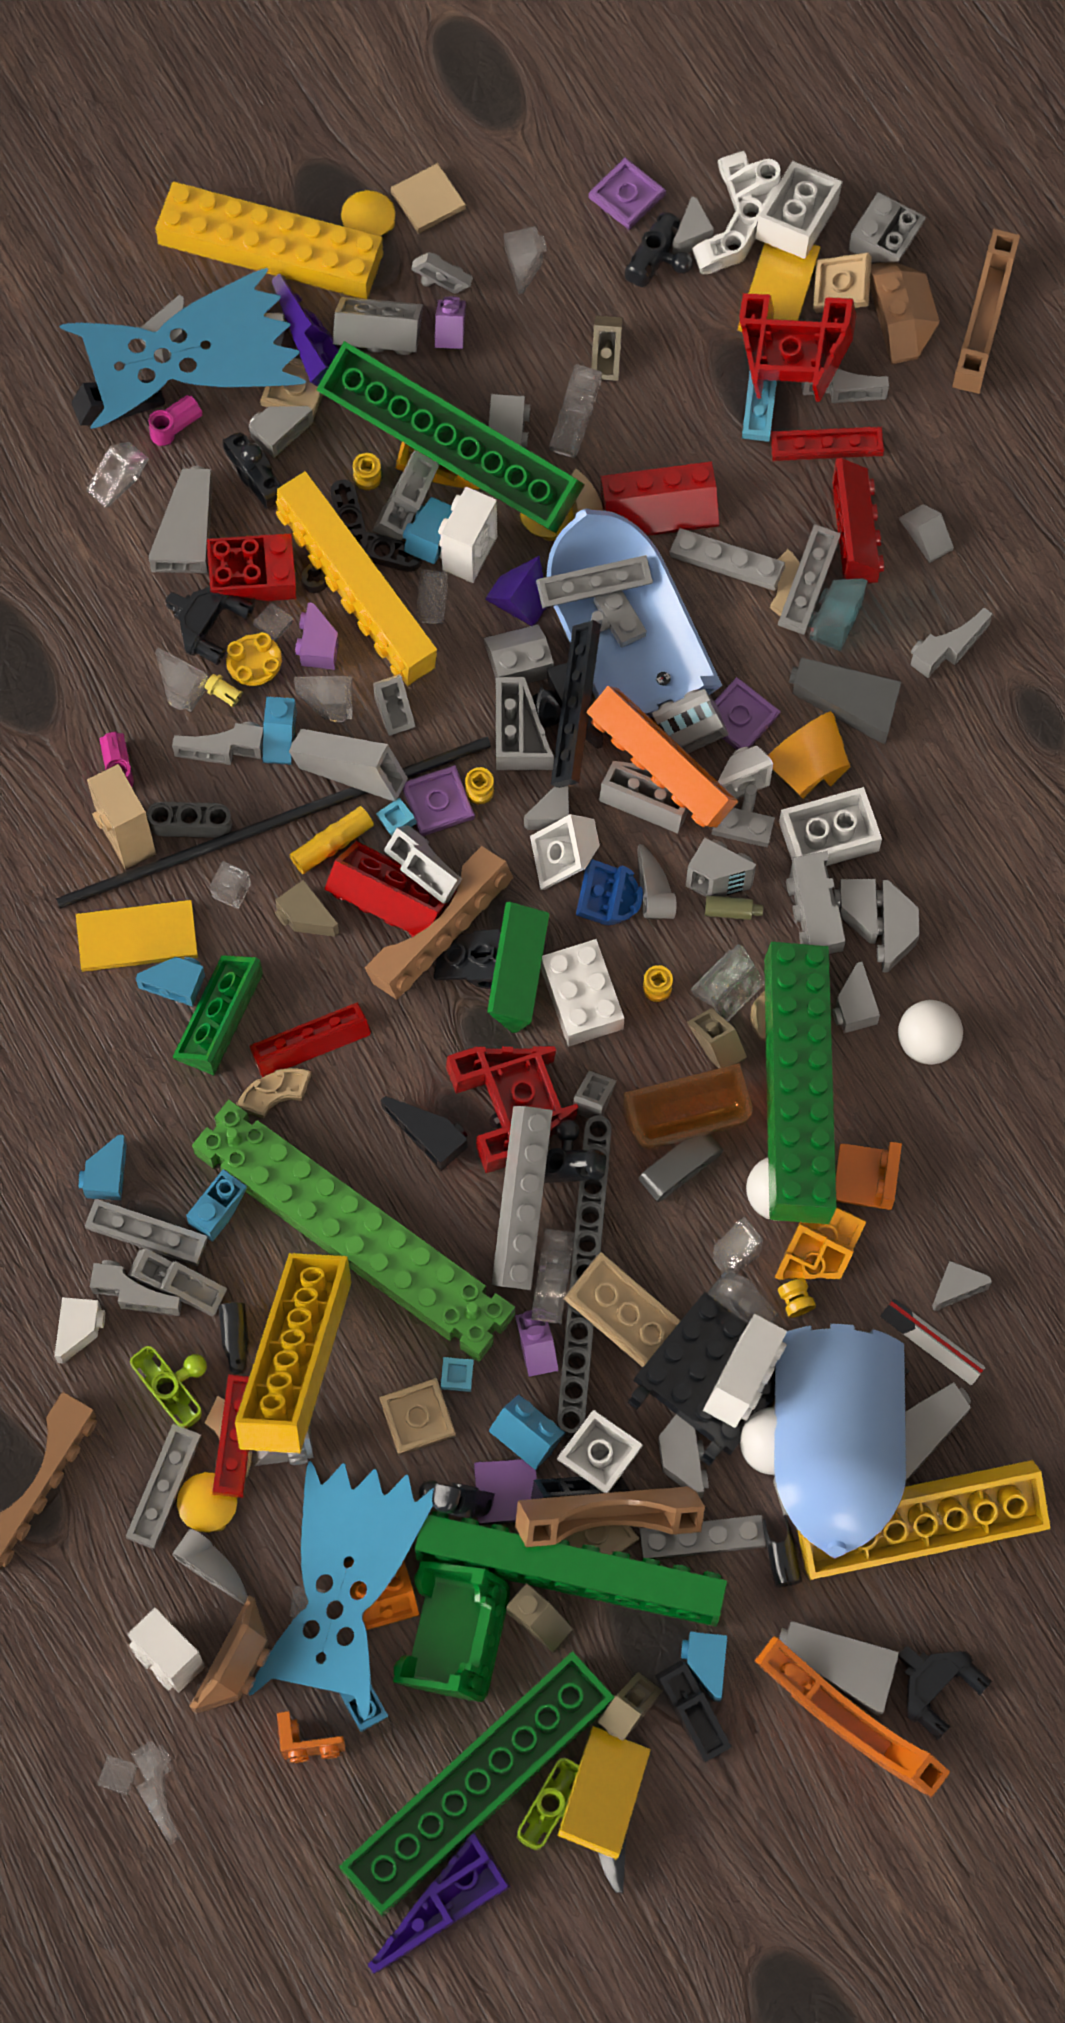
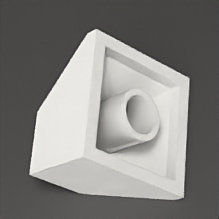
M757 745L752 748H740L728 760L718 782L736 799L741 798L745 795L746 786L749 784H754L757 787V791L770 786L773 762Z
M570 814L530 836L540 889L546 890L586 869L600 846L594 819Z
M593 1410L558 1456L557 1460L602 1492L609 1493L643 1447V1444Z

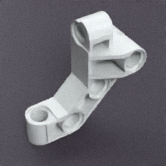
M744 150L718 160L722 178L726 183L736 212L724 233L715 235L713 238L697 244L694 248L692 247L701 274L714 273L739 264L746 258L755 241L759 215L781 181L780 166L775 160L764 159L749 165ZM748 212L757 213L755 217L745 216ZM732 244H737L740 246V248L737 250L728 249V247Z

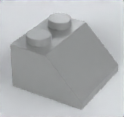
M539 624L484 638L495 680L496 677H525L526 682L531 683L547 679V668L554 666L547 639Z

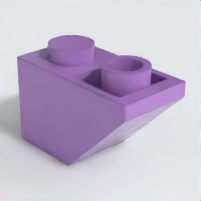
M454 296L438 300L435 348L463 349L466 301H461L460 298Z
M308 603L306 613H301L300 629H303L302 638H297L295 654L300 655L301 666L335 670L339 647L338 632L314 603Z
M529 1310L523 1314L515 1315L528 1376L558 1371L554 1341L545 1310Z

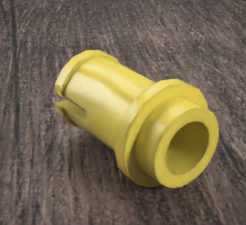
M212 674L204 688L208 690L209 695L214 694L231 707H234L240 700L237 697H241L243 692L222 680V675L216 676Z

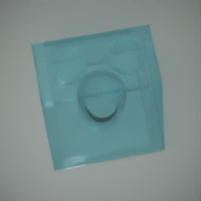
M834 580L830 589L824 588L819 600V604H822L819 612L814 611L807 626L811 628V640L841 652L863 605L867 580Z

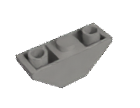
M883 880L881 890H876L877 907L881 908V917H877L878 935H881L882 945H877V962H882V972H889L917 945L919 938V908L889 880Z
M676 1414L660 1434L658 1440L662 1472L681 1487L688 1486L695 1490L700 1498H703L704 1488H709L707 1471L701 1470L699 1460L704 1454L703 1442L696 1439L695 1428Z

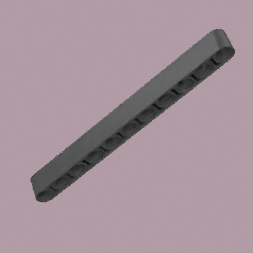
M600 1115L593 1116L586 1122L583 1150L597 1149L604 1153L607 1157L606 1169L603 1178L599 1180L580 1181L570 1289L578 1280L576 1276L578 1272L586 1270L601 1252L612 1128L609 1120ZM599 1127L605 1130L606 1134L597 1138L591 1135L590 1131ZM586 1168L581 1169V1175L590 1176ZM595 1184L600 1187L601 1191L592 1195L585 1191V1187ZM586 1213H594L597 1215L598 1220L594 1223H586L582 1216ZM589 1241L596 1248L591 1252H584L580 1249L579 1245ZM569 1303L557 1426L565 1432L564 1438L572 1439L585 1421L594 1325ZM576 1328H581L588 1335L582 1340H577L572 1337L571 1332ZM577 1357L581 1358L585 1365L581 1369H572L568 1362L570 1359ZM570 1387H577L581 1390L582 1395L577 1399H571L565 1392ZM572 1416L578 1419L579 1425L574 1429H569L563 1425V1420Z

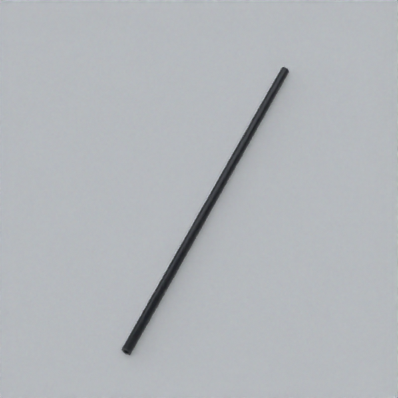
M486 736L402 769L407 778L487 749L491 747V744ZM350 787L56 898L60 909L365 795L368 792Z

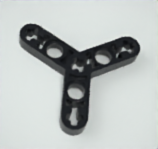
M343 479L332 484L330 493L333 509L341 519L346 513H353L357 516V520L353 524L345 525L357 541L360 540L361 547L373 563L404 572H414L420 568L422 559L416 556L410 562H405V557L409 555V553L404 552L405 541L366 531L353 483ZM344 489L347 493L348 504L343 505L339 490ZM379 545H386L391 551L386 556H378L375 553V549ZM395 549H398L399 555L397 554V559L395 560ZM312 563L304 568L301 578L302 585L306 591L319 593L328 587L325 581L326 575L321 571V568L315 569ZM319 575L320 582H310L309 576L317 577Z

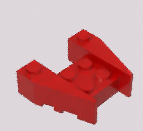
M743 293L739 319L757 399H761L764 380L812 382L816 402H821L853 341L856 322L854 300L852 298L825 297L822 322L773 320L774 307L770 294Z
M533 1046V1048L515 1049L513 1047H502V1049L473 1047L447 1056L446 1069L455 1093L486 1085L502 1127L477 1136L476 1149L486 1174L506 1167L513 1106L553 1110L549 1138L556 1134V1128L560 1121L576 1119L578 1105L574 1104L561 1108L545 1067L546 1064L554 1062L556 1055L555 1046Z

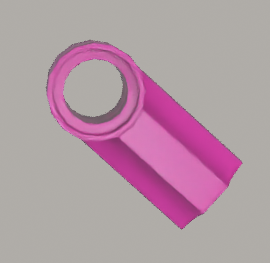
M186 395L166 410L153 412L149 417L150 438L152 442L156 445L166 446L174 440L176 433L200 418L202 410L197 401L192 396ZM162 426L167 427L165 429H157Z
M117 732L106 733L103 737L99 738L105 770L119 764L123 773L126 774L125 776L131 787H133L134 778L124 734Z

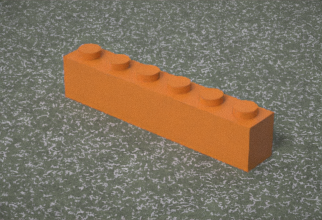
M607 686L586 711L593 718L591 721L593 726L603 733L605 731L613 737L611 742L621 751L627 750L633 756L631 761L641 770L647 769L653 775L651 780L662 789L667 788L673 794L671 799L680 807H687L693 813L691 818L700 826L717 828L739 802L619 688Z

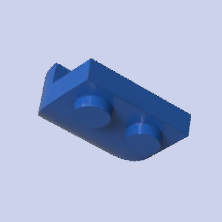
M591 859L585 869L576 915L603 925L619 924L638 912L643 901L642 886H638L633 877L634 872L623 865L616 868Z

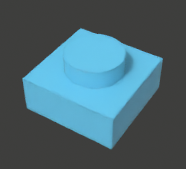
M400 798L376 813L379 821L391 836L397 827L406 825L412 827L417 823L413 814Z
M443 1357L441 1390L471 1392L474 1360Z

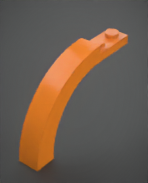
M773 1636L756 1658L755 1662L792 1694L791 1696L817 1719L868 1758L915 1789L933 1797L951 1773L930 1753L904 1740L848 1700L780 1639Z

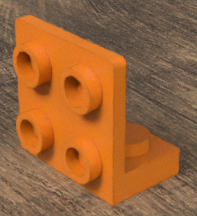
M890 1142L888 1150L841 1144L836 1170V1202L892 1210L895 1201L902 1143Z
M354 1560L345 1562L343 1564L346 1568H350L353 1565ZM405 1561L402 1562L400 1568L378 1599L363 1612L362 1620L366 1630L419 1615ZM362 1581L355 1582L350 1588V1596L354 1600L362 1599L367 1593V1586Z
M289 1711L277 1713L281 1752L284 1759H290V1763L309 1761V1756L321 1755V1759L340 1757V1752L346 1751L343 1736L301 1742L297 1719L292 1720Z

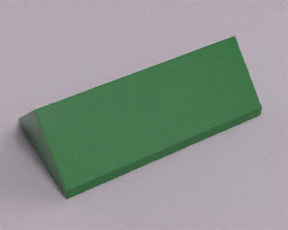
M506 902L487 1013L511 1033H518L532 1022L550 913L513 902Z
M221 955L172 1058L213 1076L215 1075L263 975L261 961L257 957Z

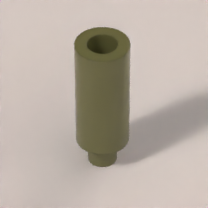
M706 895L705 916L751 920L752 915L763 916V905L753 904V899Z

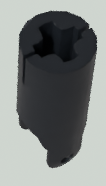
M225 1303L218 1306L222 1347L228 1358L230 1371L234 1374H240L246 1364L245 1352L249 1344L245 1303Z
M785 1514L788 1533L787 1538L780 1543L771 1541L768 1536L766 1521L763 1519V1532L775 1587L779 1588L788 1586L785 1571H787L790 1586L802 1582L791 1526Z

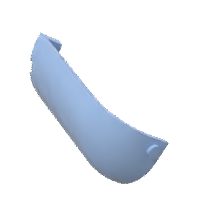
M583 509L575 515V518L559 533L554 541L548 558L547 577L646 555L653 581L649 585L622 590L647 631L645 637L621 648L610 629L600 632L592 687L595 698L597 699L607 686L619 688L648 717L652 718V712L657 711L659 706L666 702H676L683 699L685 694L692 690L705 689L709 695L722 686V683L656 546L640 528L623 516L610 511ZM594 597L554 606L570 642L573 626L591 621L592 613L598 611L594 604ZM660 672H667L671 677L669 684L660 685L656 680L657 675Z
M830 1324V1329L812 1330L811 1326H805L787 1331L782 1340L787 1345L780 1359L776 1362L775 1415L777 1425L775 1429L774 1472L777 1489L785 1510L797 1529L811 1543L833 1558L842 1556L866 1544L886 1526L900 1503L906 1482L904 1343L874 1329L870 1333L854 1330V1325Z

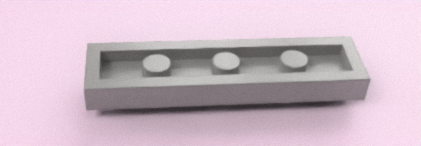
M814 524L778 626L803 635L805 634L841 533Z
M681 528L669 551L672 558L775 591L785 569V562Z
M645 555L536 580L542 608L649 585L653 581L647 556Z
M98 1199L94 1200L85 1223V1228L93 1232L144 1249L146 1248L195 1266L199 1265L208 1241L206 1235Z
M172 1424L125 1536L126 1539L155 1550L202 1438L201 1434Z
M762 1515L703 1521L701 1532L672 1535L659 1530L640 1528L643 1558L655 1560L765 1547Z

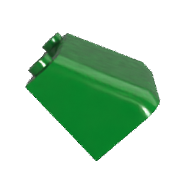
M420 1561L419 1569L414 1577V1584L418 1592L425 1597L412 1656L403 1655L395 1663L393 1682L400 1686L469 1701L482 1702L487 1697L506 1615V1606L509 1601V1585L505 1580L486 1569Z

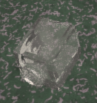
M222 861L210 884L212 898L239 909L251 885L249 872Z

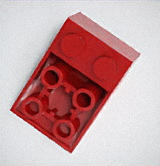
M291 533L207 539L210 592L264 601L296 599Z

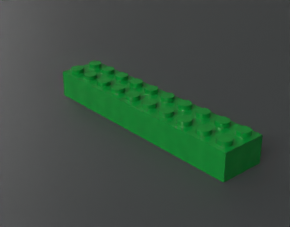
M345 341L316 389L554 533H557L585 486L581 481Z
M771 941L764 958L769 1220L829 1224L837 1208L829 946Z
M431 1511L418 1534L415 1547L416 1561L482 1568L506 1581L524 1585L527 1583L529 1586L713 1627H717L720 1618L727 1580H722L721 1575L714 1572L704 1571L703 1575L691 1573V1568L673 1565L672 1568L660 1566V1561L651 1558H643L641 1562L630 1559V1555L623 1552L613 1551L612 1555L600 1553V1548L592 1545L583 1544L582 1548L569 1546L570 1542L564 1539L556 1545L526 1547L520 1535L510 1533L509 1528L492 1524L491 1528L479 1526V1521L470 1518H461V1522L449 1519L448 1514L438 1511Z
M572 1651L339 1866L340 1870L375 1910L384 1917L464 1843L471 1834L478 1830L602 1715L615 1697Z

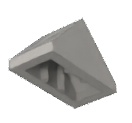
M691 197L673 241V254L679 252L689 253L693 251L692 247L694 248L704 240L713 238L714 229L696 197Z
M922 504L899 518L929 563L954 549L942 514Z
M401 674L374 682V698L387 734L390 736L415 728V722Z
M554 786L524 815V827L527 830H542L568 816V786L561 788Z
M589 1071L573 1100V1105H578L577 1114L589 1119L593 1116H603L617 1080Z
M949 1261L932 1305L934 1312L988 1290L992 1283L990 1276Z

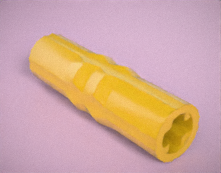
M359 806L339 821L330 824L324 831L317 833L311 840L289 854L290 858L300 873L305 874L326 858L333 856L338 850L345 848L351 841L373 827L374 823L366 810Z

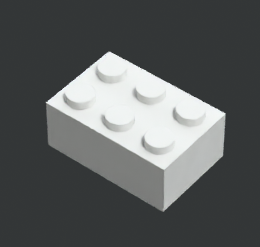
M792 161L759 215L755 239L805 259L838 204L842 181Z
M465 487L462 495H456L451 506L453 512L449 519L444 518L438 532L441 534L439 546L442 548L440 553L442 569L473 583L497 539V500Z
M864 787L781 810L779 824L792 861L793 857L827 851L829 860H827L826 866L878 852L880 849L882 837Z
M596 939L542 956L541 971L568 1047L624 1029V1015Z
M754 1314L734 1348L703 1411L733 1427L737 1426L741 1418L747 1421L762 1395L761 1392L775 1369L774 1366L777 1360L780 1359L787 1345L782 1342L787 1331Z
M156 1608L128 1633L132 1641L129 1647L132 1649L135 1657L147 1669L151 1668L157 1680L168 1691L173 1687L179 1693L206 1667L199 1652Z

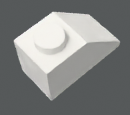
M62 1297L54 1355L58 1363L64 1364L98 1337L99 1328H104L105 1310H101L98 1300Z

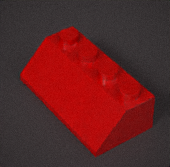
M836 458L832 488L837 530L841 533L839 547L844 585L878 583L879 573L884 572L883 555H878L877 547L881 546V534L879 529L875 530L874 521L878 520L877 504H872L871 496L875 494L874 479H869L868 468L844 458Z
M712 461L601 476L600 493L603 511H610L623 516L634 523L647 536L678 532L680 528L690 531L719 527L720 525L717 487Z
M358 841L334 861L324 890L332 893L335 898L346 900L358 906L361 911L372 913L382 918L388 925L397 926L409 932L412 937L436 921L450 905L457 892H454L449 902L443 904L400 870L402 865L397 861Z

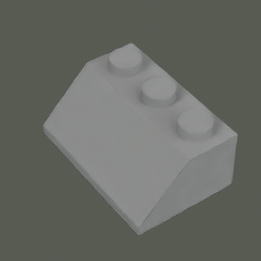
M341 297L335 310L333 345H340L341 347L345 341L355 348L365 347L371 352H382L384 349L395 350V353L401 355L416 352L419 343L423 304Z

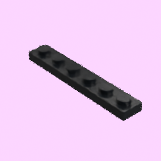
M594 620L575 625L572 628L551 784L557 788L577 784L580 781L589 716L586 711L590 708L601 624Z

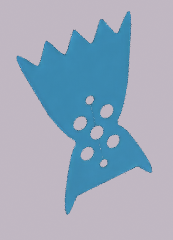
M268 268L253 272L196 300L172 316L156 332L138 327L112 324L67 323L60 325L61 329L83 338L104 404V410L93 422L91 429L101 427L124 415L158 392L170 379L194 385L213 387L289 386L306 383L305 380L282 371L283 367L300 352L273 344L275 339L290 326V323L264 316L281 296L254 289L265 276ZM176 328L185 330L187 333L186 340L182 343L173 342L170 339V332ZM135 338L142 339L146 343V348L143 352L134 353L128 348L129 342ZM207 340L211 343V347L209 349H202L200 346L201 342ZM160 348L168 349L171 352V359L165 363L157 362L154 359L155 351ZM184 358H192L196 361L197 367L190 373L183 372L179 368L180 361ZM116 362H123L125 367L123 370L118 371L114 368V364ZM144 368L152 369L156 375L155 379L150 383L141 382L138 378L140 370Z
M311 1461L308 1462L304 1487L301 1535L302 1577L308 1605L293 1619L271 1650L264 1666L260 1667L255 1676L256 1680L249 1692V1696L258 1691L271 1679H278L352 1695L356 1700L362 1718L365 1721L367 1720L370 1709V1664L367 1633L362 1615L386 1589L404 1561L433 1506V1488L415 1502L409 1476L405 1475L387 1495H383L377 1470L374 1469L358 1487L352 1490L344 1463L322 1485ZM346 1557H352L354 1560L350 1568H346L343 1564ZM328 1574L333 1579V1586L329 1592L320 1593L316 1588V1582L320 1576ZM357 1581H362L367 1586V1593L360 1600H354L350 1596V1588ZM338 1600L343 1604V1613L339 1618L332 1620L327 1616L326 1609L332 1601ZM310 1620L317 1621L320 1626L318 1635L313 1639H307L303 1635V1627ZM344 1627H350L354 1632V1639L347 1646H341L337 1642V1634ZM320 1652L326 1654V1660L322 1664L316 1662V1656Z

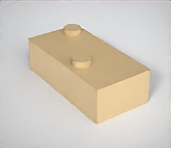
M117 764L87 779L96 812L92 813L93 818L99 829L102 828L125 870L156 855L146 812L120 765Z

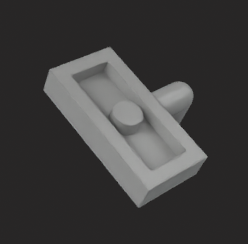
M430 252L414 259L411 270L422 275L421 284L427 287L436 283L454 294L470 287L473 278L471 275L463 272L462 268L451 265L442 260L439 255Z
M623 591L594 597V604L598 611L592 613L591 621L594 620L601 624L600 632L610 629L621 648L646 636L647 631Z
M754 784L746 786L742 809L733 808L717 828L713 827L712 835L768 848L775 817L753 812L757 787Z

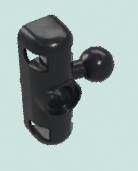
M670 212L661 213L656 223L643 235L641 244L632 256L631 262L626 266L625 279L639 287L647 286L662 262L671 264L674 271L681 274L687 273L692 269L693 259L688 253L679 252L673 254L669 252L676 236L671 228L674 227L678 230L681 224L676 215ZM648 265L653 268L650 276L645 270Z
M240 432L223 439V449L236 467L243 483L252 489L266 509L276 505L277 489L282 484L274 475L272 467L263 454L261 447L258 444L251 443L248 437Z
M571 1119L560 1121L556 1128V1134L562 1141V1149L553 1148L548 1151L544 1183L599 1180L603 1178L606 1169V1155L597 1149H589L588 1151L582 1149L573 1150V1141L579 1135V1127ZM586 1168L590 1176L581 1175V1169Z
M435 1480L423 1482L418 1491L419 1497L422 1498L433 1488L432 1503L436 1510L471 1519L487 1515L492 1509L495 1493L482 1491L477 1487L458 1483L444 1485L439 1484Z

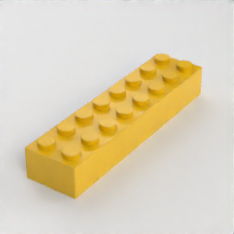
M172 182L156 225L159 245L256 271L268 268L267 274L274 276L281 274L289 280L360 299H368L383 256V242L380 236L177 182Z
M304 471L277 489L276 514L284 526L288 524L293 530L292 536L300 548L305 547L310 553L308 557L315 569L321 568L324 572L328 587L333 592L337 590L343 598L341 599L343 607L349 614L354 613L359 620L357 624L365 636L370 635L374 640L376 652L382 659L386 657L392 665L390 669L393 675L401 674L402 680L409 686L433 670L436 665L437 648L307 472Z
M289 1253L236 1417L235 1425L240 1449L301 1453L351 1287L348 1256Z
M1030 1460L905 1487L900 1503L886 1526L866 1544L837 1558H833L815 1546L799 1530L798 1536L804 1568L810 1580L1051 1528L1042 1473L1035 1462Z

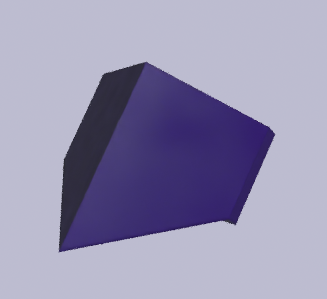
M540 556L501 575L486 596V601L530 626H534L546 610V608H542L536 580L544 578Z

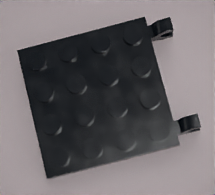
M704 1292L635 1376L633 1381L639 1386L632 1393V1397L627 1403L637 1410L649 1394H651L712 1441L700 1458L707 1465L711 1466L722 1450L731 1455L741 1442V1431L746 1422L741 1418L737 1426L733 1427L703 1411L748 1324ZM776 1364L769 1381L761 1392L762 1395L749 1417L761 1409L768 1408L774 1401Z

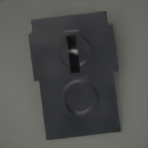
M474 930L473 933L459 934L450 947L443 951L436 959L434 979L436 981L467 979L476 987L491 989L501 930Z

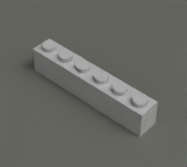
M513 1106L491 1285L531 1290L553 1110Z

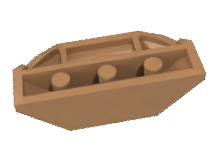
M897 262L872 264L870 290L890 362L895 364L916 360L939 325V318L927 275Z
M248 1596L190 1704L193 1712L198 1714L238 1701L243 1693L248 1695L256 1680L252 1676L257 1666L263 1667L270 1654V1650L267 1649L269 1643L255 1598Z

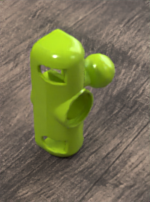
M151 1346L142 1348L131 1357L130 1364L132 1369L177 1426L187 1429L201 1418L202 1412L199 1404L187 1391L182 1382L189 1377H201L206 1372L207 1362L204 1357L198 1354L188 1356L184 1361L183 1368L175 1373L172 1372L157 1351ZM155 1355L161 1361L160 1367L152 1360ZM140 1368L146 1377L143 1378L137 1369ZM169 1382L174 1385L173 1391L167 1395L160 1394L158 1391L159 1387L164 1383ZM191 1401L198 1408L196 1413L189 1407ZM174 1415L178 1416L182 1424L175 1419Z
M567 1758L558 1760L518 1829L517 1838L522 1844L534 1850H539L544 1846L559 1818L564 1817L572 1791L569 1787L574 1778H576L579 1765ZM558 1767L561 1771L556 1780H554L552 1775ZM546 1797L554 1798L558 1803V1809L554 1812H547L543 1809L541 1801ZM528 1822L530 1825L523 1835L520 1830L524 1823ZM543 1832L546 1833L547 1836L543 1843L539 1844L538 1841Z

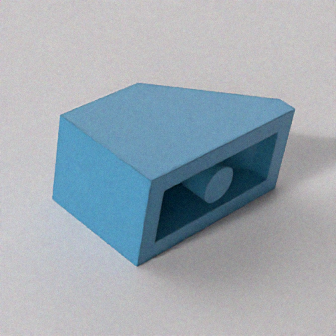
M266 696L263 724V763L288 765L292 763V756L289 750L295 735L297 716L295 698Z
M174 957L138 973L136 982L139 989L193 1007L205 978V972L201 963L193 958L185 957L181 959Z
M117 1135L86 1161L85 1171H80L79 1188L83 1189L86 1198L122 1199L127 1141L124 1135Z
M690 1632L689 1640L682 1641L681 1658L687 1659L686 1664L690 1672L714 1702H720L723 1689L727 1636Z

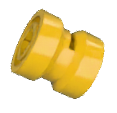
M371 453L359 454L353 461L355 484L363 490L375 489L381 482V463L379 458Z
M482 767L471 769L465 778L466 794L472 803L485 804L492 799L494 794L493 775L489 770Z
M662 965L652 966L646 971L643 992L649 1000L662 1002L670 996L673 985L671 971Z
M805 1278L795 1279L777 1289L780 1298L785 1300L787 1304L785 1310L789 1318L801 1316L816 1308L813 1297L808 1295V1285Z

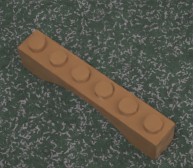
M993 229L972 314L959 357L953 388L980 393L1020 239L1018 234Z
M481 846L462 866V880L450 905L442 915L428 928L414 937L398 944L384 947L365 967L372 983L396 1000L404 992L408 991L419 976L431 967L439 955L450 947L459 934L466 930L480 912L489 906L490 902L500 891L509 885L513 876L505 860Z
M64 1392L61 1393L46 1417L48 1430L47 1447L42 1466L34 1482L23 1496L9 1508L0 1512V1568L1 1566L6 1567L14 1555L12 1549L18 1540L22 1541L27 1536L31 1528L30 1520L34 1514L39 1515L48 1500L45 1497L51 1487L55 1489L60 1484L64 1476L62 1470L68 1461L72 1463L81 1449L78 1446L84 1436L89 1437L96 1427L97 1421L95 1418L97 1416L94 1410Z
M688 1486L518 1500L515 1527L526 1547L556 1545L562 1539L576 1532L602 1526L624 1525L644 1527L672 1535L696 1533L702 1530L705 1505L697 1492Z

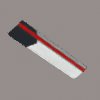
M893 1299L881 1314L882 1319L968 1384L973 1385L985 1369L984 1365L896 1299Z

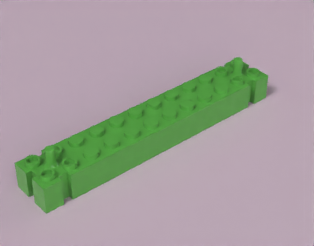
M228 1100L214 1117L215 1129L212 1131L206 1127L192 1144L195 1156L213 1169L219 1163L221 1171L224 1169L247 1186L245 1191L247 1194L329 1254L348 1256L349 1268L447 1340L451 1341L456 1336L460 1339V1349L477 1362H480L493 1345L492 1333L495 1330L501 1334L515 1317V1307L496 1293L492 1298H489L486 1295V1286L261 1122L256 1120L251 1125L248 1113Z

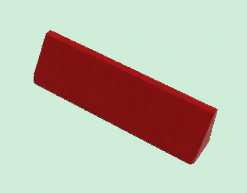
M357 1002L254 1043L249 1047L260 1074L264 1077L274 1073L276 1070L293 1067L365 1038L371 1034L367 1019Z

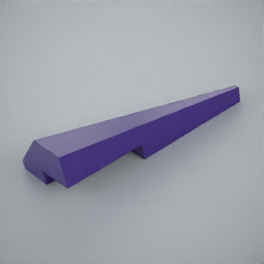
M278 274L272 280L276 294L281 296L279 302L287 323H290L289 328L300 352L299 354L308 378L312 384L318 387L339 348L337 345H333V337L312 311L303 309L300 304L303 299L299 294L293 293L287 283V279L283 275Z
M475 1833L467 1838V1841L456 1855L451 1858L445 1869L432 1882L406 1915L400 1926L387 1939L385 1945L368 1963L373 1974H376L511 1887L497 1862Z

